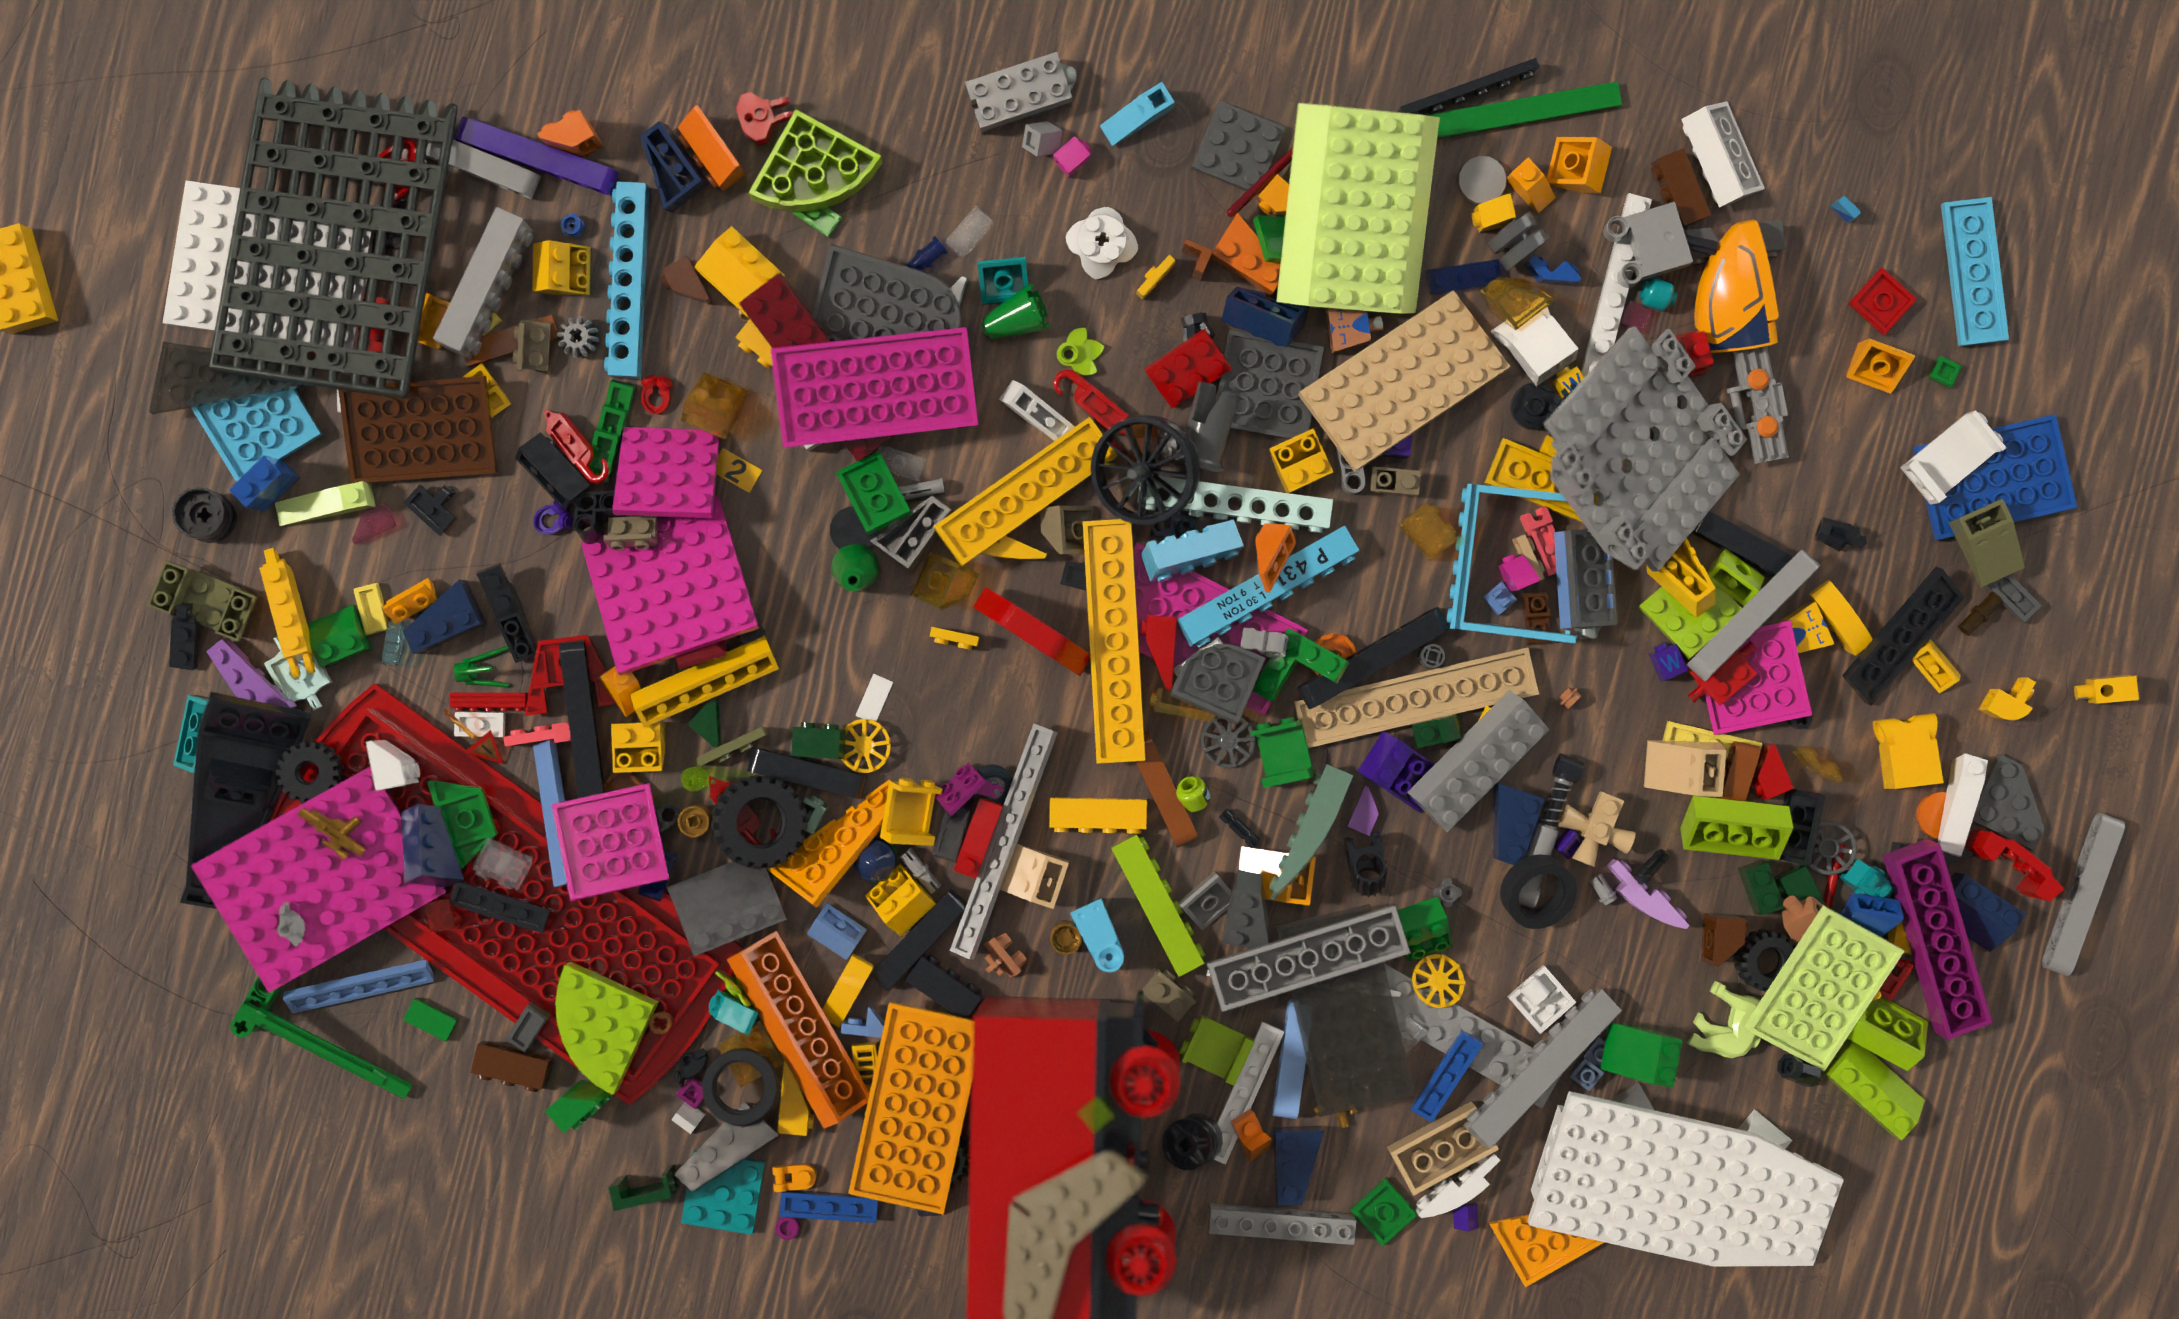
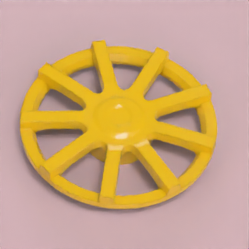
M859 719L846 726L844 729L846 734L850 731L856 741L845 740L846 745L855 747L849 753H844V759L841 760L852 771L859 773H870L881 768L888 760L891 751V741L886 729L878 722L870 719ZM867 723L877 727L870 736H867ZM862 724V736L857 734L853 728L854 726ZM882 731L886 741L875 742L873 738ZM887 745L885 756L875 751V747ZM857 753L858 757L855 765H852L847 758ZM871 754L882 760L875 767L870 758ZM862 757L866 758L869 769L859 768Z
M1433 954L1424 957L1415 966L1412 975V984L1416 995L1428 1006L1434 1008L1450 1007L1459 1001L1463 994L1465 981L1460 965L1446 955ZM1431 959H1440L1438 971H1436ZM1445 961L1453 966L1446 973L1443 972ZM1423 963H1427L1432 972L1431 974L1419 969ZM1456 971L1459 980H1450L1448 976ZM1417 974L1428 978L1427 982L1417 985ZM1449 984L1460 985L1457 994L1448 986ZM1429 986L1431 991L1425 999L1419 992V989ZM1444 990L1454 998L1448 1003H1445ZM1435 992H1439L1440 1004L1430 1002Z

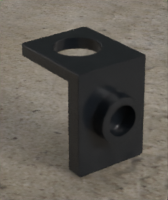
M1153 512L1152 515H1157V514H1160V513H1159V512ZM1177 514L1164 520V527L1161 531L1158 530L1157 523L1151 524L1150 536L1169 537L1175 535V538L1180 539V536L1186 532L1194 530L1196 517Z

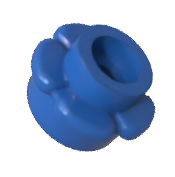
M576 214L565 216L560 223L562 233L567 237L572 236L576 238L582 234L584 229V221L579 219V216Z

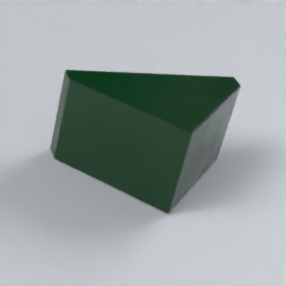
M719 698L710 699L688 724L713 747L722 745Z

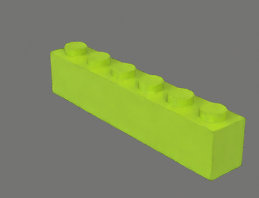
M1134 834L1111 846L1178 977L1203 965L1202 957L1206 955L1200 944L1195 945L1190 936L1194 935V932L1188 922L1183 923L1179 915L1183 911L1177 900L1172 902L1168 894L1172 890L1166 879L1160 880L1157 872L1161 869L1155 858L1149 859L1146 851L1150 848L1144 837L1138 838L1137 834Z

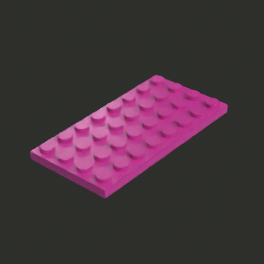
M967 327L770 349L783 448L978 425Z
M1136 542L1133 548L1139 652L1152 658L1145 641V635L1141 634L1142 620H1146L1147 615L1177 617L1178 620L1229 591V589L1194 571L1185 575H1181L1180 572L1173 574L1171 579L1164 582H1158V580L1150 582L1141 558L1145 546ZM1258 609L1251 613L1252 618L1246 622L1239 624L1237 621L1230 625L1232 629L1221 636L1215 633L1209 638L1212 641L1219 637L1223 644L1240 647L1243 628H1254L1256 631L1265 630L1285 634L1289 628L1304 637L1308 630L1268 609L1260 612ZM1177 624L1173 669L1203 647L1198 648L1197 645L1190 647ZM1254 651L1255 654L1265 657L1259 672L1260 675L1270 657L1264 656L1259 651ZM1252 691L1246 707L1265 716L1271 702Z

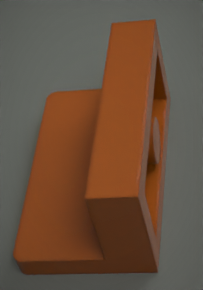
M1186 239L1182 253L1198 259L1192 278L1201 281L1213 250Z

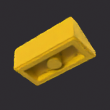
M1931 639L1911 659L1939 694L1960 681V673Z

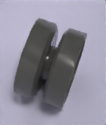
M1530 211L1518 220H1513L1487 243L1493 254H1499L1507 247L1510 249L1500 259V263L1506 271L1520 263L1550 239L1544 229H1538L1530 235L1527 234L1537 223L1536 218Z

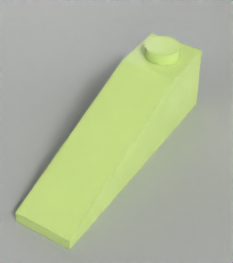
M363 481L275 502L279 526L376 507L372 486L370 483Z

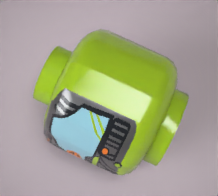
M1186 777L1176 787L1177 798L1183 804L1186 811H1200L1210 801L1209 790L1205 782L1199 777Z

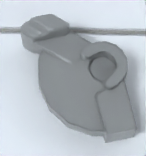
M286 901L280 906V923L278 924L277 931L280 936L286 937L297 946L303 940L305 924L298 913L290 910V902Z

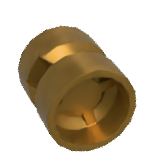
M695 804L685 808L678 817L680 831L689 837H699L708 833L711 830V821H713L712 811L702 804Z
M1063 920L1053 926L1050 942L1052 948L1057 953L1070 955L1079 949L1082 936L1074 922Z

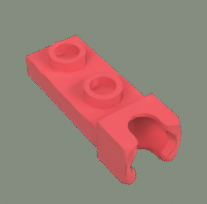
M1543 506L1536 509L1537 520H1534L1530 513L1521 515L1520 520L1525 532L1528 533V536L1534 543L1535 553L1542 562L1545 569L1544 574L1547 577L1556 573L1555 529L1551 523L1553 520L1548 508Z
M569 722L552 724V729H549V725L534 727L535 732L525 733V729L510 731L511 736L503 737L505 746L554 739V743L571 741Z

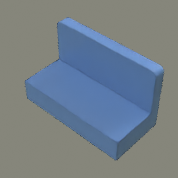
M827 903L807 934L847 960L867 929Z

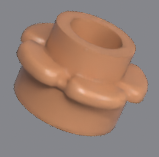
M1570 687L1567 688L1559 697L1562 699L1560 705H1564L1569 709L1582 696L1577 691L1578 688L1576 687L1573 690Z

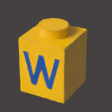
M1567 366L1556 373L1558 378L1553 380L1552 383L1561 398H1563L1564 396L1561 391L1566 389L1568 393L1571 392L1570 385L1575 383L1578 386L1584 377L1577 366L1571 370Z

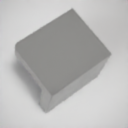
M1048 121L1026 124L1022 147L1037 157L1054 154L1060 149L1063 130Z

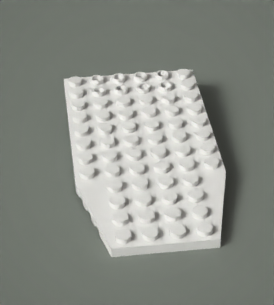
M1569 1091L1565 1105L1557 1106L1532 1184L1531 1193L1534 1202L1527 1221L1529 1226L1714 1267L1813 1266L1844 1180L1840 1175L1816 1163H1811L1796 1153L1793 1154L1783 1149L1782 1146L1765 1140L1756 1133Z

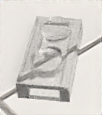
M975 206L944 243L960 258L964 259L994 224V221Z

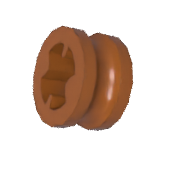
M665 1011L656 1012L649 1021L650 1029L656 1034L666 1033L673 1024L671 1015ZM656 1017H659L660 1019H666L667 1022L664 1024L666 1025V1028H663L662 1026L657 1027L655 1025V1023L658 1021L655 1020Z

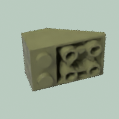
M2003 499L1948 522L1980 588L2025 568L2014 521Z

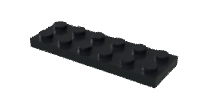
M1936 566L1842 675L1865 703L1872 706L1965 598L1942 568Z

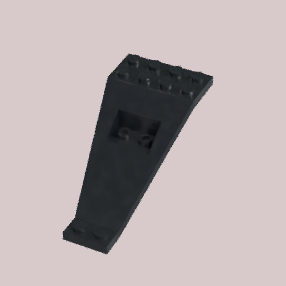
M210 691L197 733L187 877L180 903L217 909L191 866L268 823L283 789V785H278L277 780H280V775H276V770L280 769V765H277L278 761L283 759L284 756L282 754L290 750V747L302 743L311 719V712Z

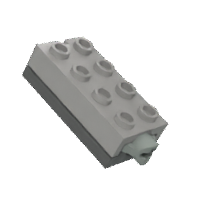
M1054 52L965 82L972 107L977 106L974 112L981 135L1072 105L1071 90L1076 83V70L1071 66L1061 63L1058 53Z

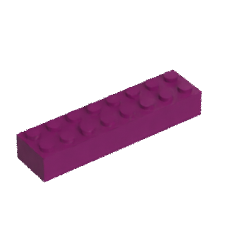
M1925 839L1882 855L1895 900H1900L1904 918L1902 920L1934 1032L1950 1040L1992 1024L1941 845Z

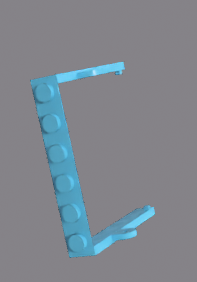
M1467 484V488L1462 490L1461 502L1465 503L1464 512H1460L1458 526L1462 527L1461 536H1457L1456 551H1459V558L1454 560L1453 575H1456V583L1452 584L1450 589V599H1454L1453 608H1449L1447 613V622L1451 623L1450 628L1576 643L1577 635L1570 634L1569 630H1565L1564 634L1507 627L1499 624L1464 621L1480 492L1566 501L1561 493Z

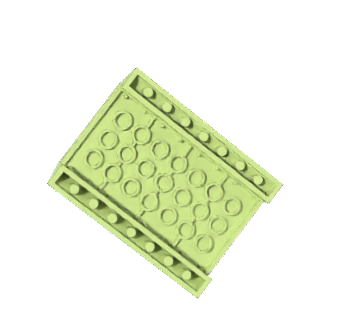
M1298 103L1276 302L1400 314L1416 313L1440 117Z

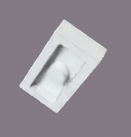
M455 712L454 736L483 737L491 730L493 737H505L506 713Z

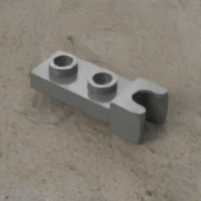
M2011 574L1984 586L1990 592L1998 594L2002 598V604L2021 623H2025L2042 606Z

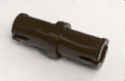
M1990 592L1978 606L1975 605L1971 609V613L1958 625V629L1963 634L1970 636L1982 622L1989 620V615L2003 603L2002 598L1998 594Z

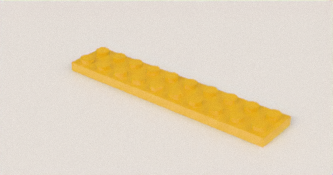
M1121 519L1083 521L1097 763L1146 761L1132 523Z

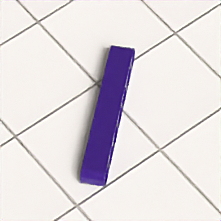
M464 116L461 117L454 137L455 141L608 196L612 195L619 175L618 171Z

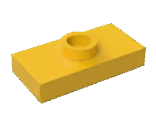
M1168 255L1157 268L1153 266L1144 277L1147 280L1139 287L1136 293L1142 300L1150 294L1175 266V259Z

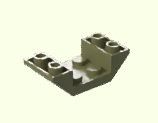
M165 560L147 606L169 615H174L177 613V605H180L182 602L193 603L192 617H196L200 625L215 630V633L240 642L257 596L243 588L198 570Z

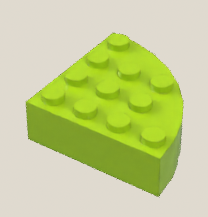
M795 109L751 187L749 196L752 201L766 207L787 212H809L825 209L841 203L859 192L873 178L883 164L881 155Z
M571 961L564 965L558 982L556 996V1017L561 1040L575 1065L596 1086L612 1095L619 1090L659 1001Z

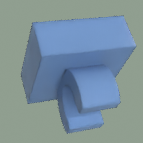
M1502 581L1482 597L1496 615H1500L1517 600Z

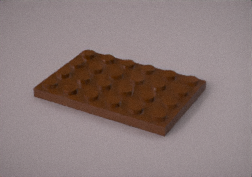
M486 376L411 381L408 396L404 399L338 389L351 483L492 474L498 472ZM400 382L386 383L385 386L399 388Z

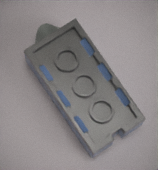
M1587 529L1554 532L1560 629L1573 628L1580 639L1597 638L1602 626L1618 625L1613 557L1603 551Z

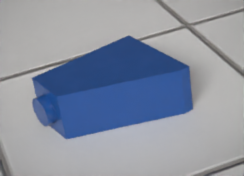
M1856 893L1850 895L1841 913L1842 916L1880 937L1904 919L1900 900Z

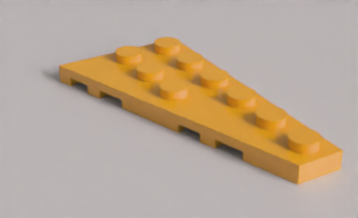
M889 779L868 794L865 801L855 808L851 806L845 811L847 814L837 821L833 819L805 839L795 855H790L787 858L788 861L783 864L779 863L767 870L817 908L860 856L861 852L881 830L889 781L891 780Z
M1529 1214L1488 1222L1525 1287L1604 1243L1529 1226L1527 1221Z

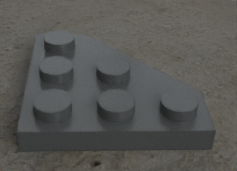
M1997 754L1984 781L1972 822L2005 838L2013 839L2020 845L2035 851L2045 828L2022 764L2002 754Z

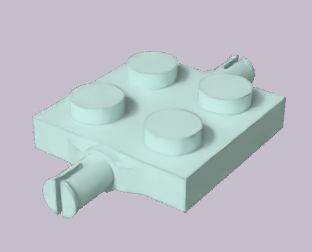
M278 636L275 637L274 640L280 652L264 664L274 683L283 691L281 694L287 700H292L294 703L307 699L313 711L323 707L316 693L321 688L332 683L326 669L319 667L314 656L312 658L315 672L309 674L305 668L304 660L298 661L301 676L294 678L288 661L283 657Z

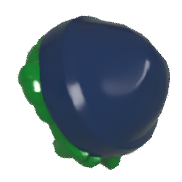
M873 839L853 863L856 873L861 878L872 883L888 878L896 865L897 848L886 841Z

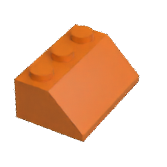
M699 106L693 107L677 127L682 133L678 137L686 149L691 146L696 154L692 157L700 169L704 166L709 172L706 177L714 188L719 186L724 191L746 176V174Z

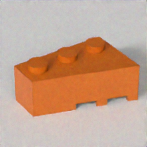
M1237 212L1214 249L1210 259L1269 296H1272L1279 282L1280 263L1265 262L1257 235Z

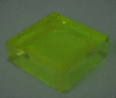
M1098 1095L1078 1111L1080 1117L1094 1133L1114 1117V1114Z

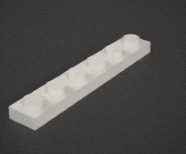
M1261 1021L1253 1039L1255 1043L1217 1120V1124L1222 1132L1223 1144L1220 1153L1214 1160L1225 1165L1237 1140L1230 1121L1251 1109L1284 1034L1283 1030Z

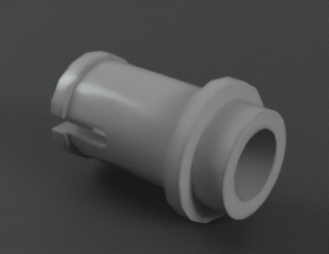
M1602 873L1589 880V883H1591L1600 897V903L1603 902L1604 905H1607L1617 899L1615 895L1617 892L1615 890L1612 891Z

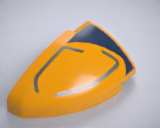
M1753 219L1737 222L1730 227L1719 241L1715 255L1710 256L1699 282L1694 312L1695 328L1698 331H1705L1711 353L1746 350L1778 343L1775 320L1779 317L1772 274L1759 224Z

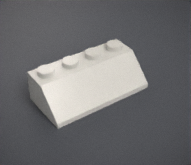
M1727 101L1705 106L1681 119L1684 133L1690 138L1693 145L1694 156L1699 159L1702 166L1703 177L1711 187L1712 198L1718 203L1719 207L1732 204L1765 189Z

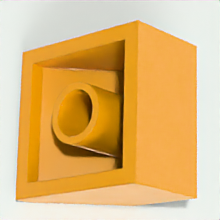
M1557 137L1546 178L1549 185L1579 193L1601 194L1612 147L1597 137Z

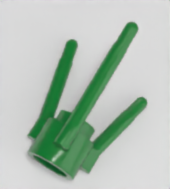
M508 646L472 658H465L462 663H455V680L457 682H465L466 685L475 684L508 688L510 686L509 683L474 679L478 677V673L493 670L491 666L477 667L474 662L508 651Z

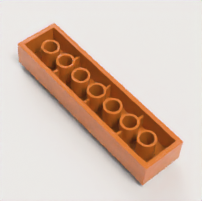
M775 931L728 958L729 965L755 1010L758 1012L759 1017L823 1128L841 1122L868 1103L869 1090L778 932Z

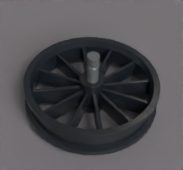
M1142 415L1114 424L1101 436L1092 455L1091 479L1099 500L1113 515L1128 523L1150 525L1177 515L1190 503L1199 484L1200 462L1192 440L1181 427L1163 417ZM1146 424L1143 454L1132 431V425ZM1155 426L1164 430L1167 434L1150 457L1152 427ZM1123 430L1126 433L1135 457L1113 441ZM1173 437L1182 452L1158 462L1156 458L1169 439ZM1109 446L1132 463L1133 466L1105 462ZM1184 454L1187 473L1161 470V464ZM1104 467L1129 470L1127 477L1109 485L1107 484ZM1159 475L1186 478L1182 494L1161 479ZM1135 479L1119 503L1109 488L1125 480ZM1155 482L1177 499V502L1170 509L1166 510ZM1140 483L1138 513H1135L1125 508L1124 505ZM1147 485L1160 514L1145 515Z

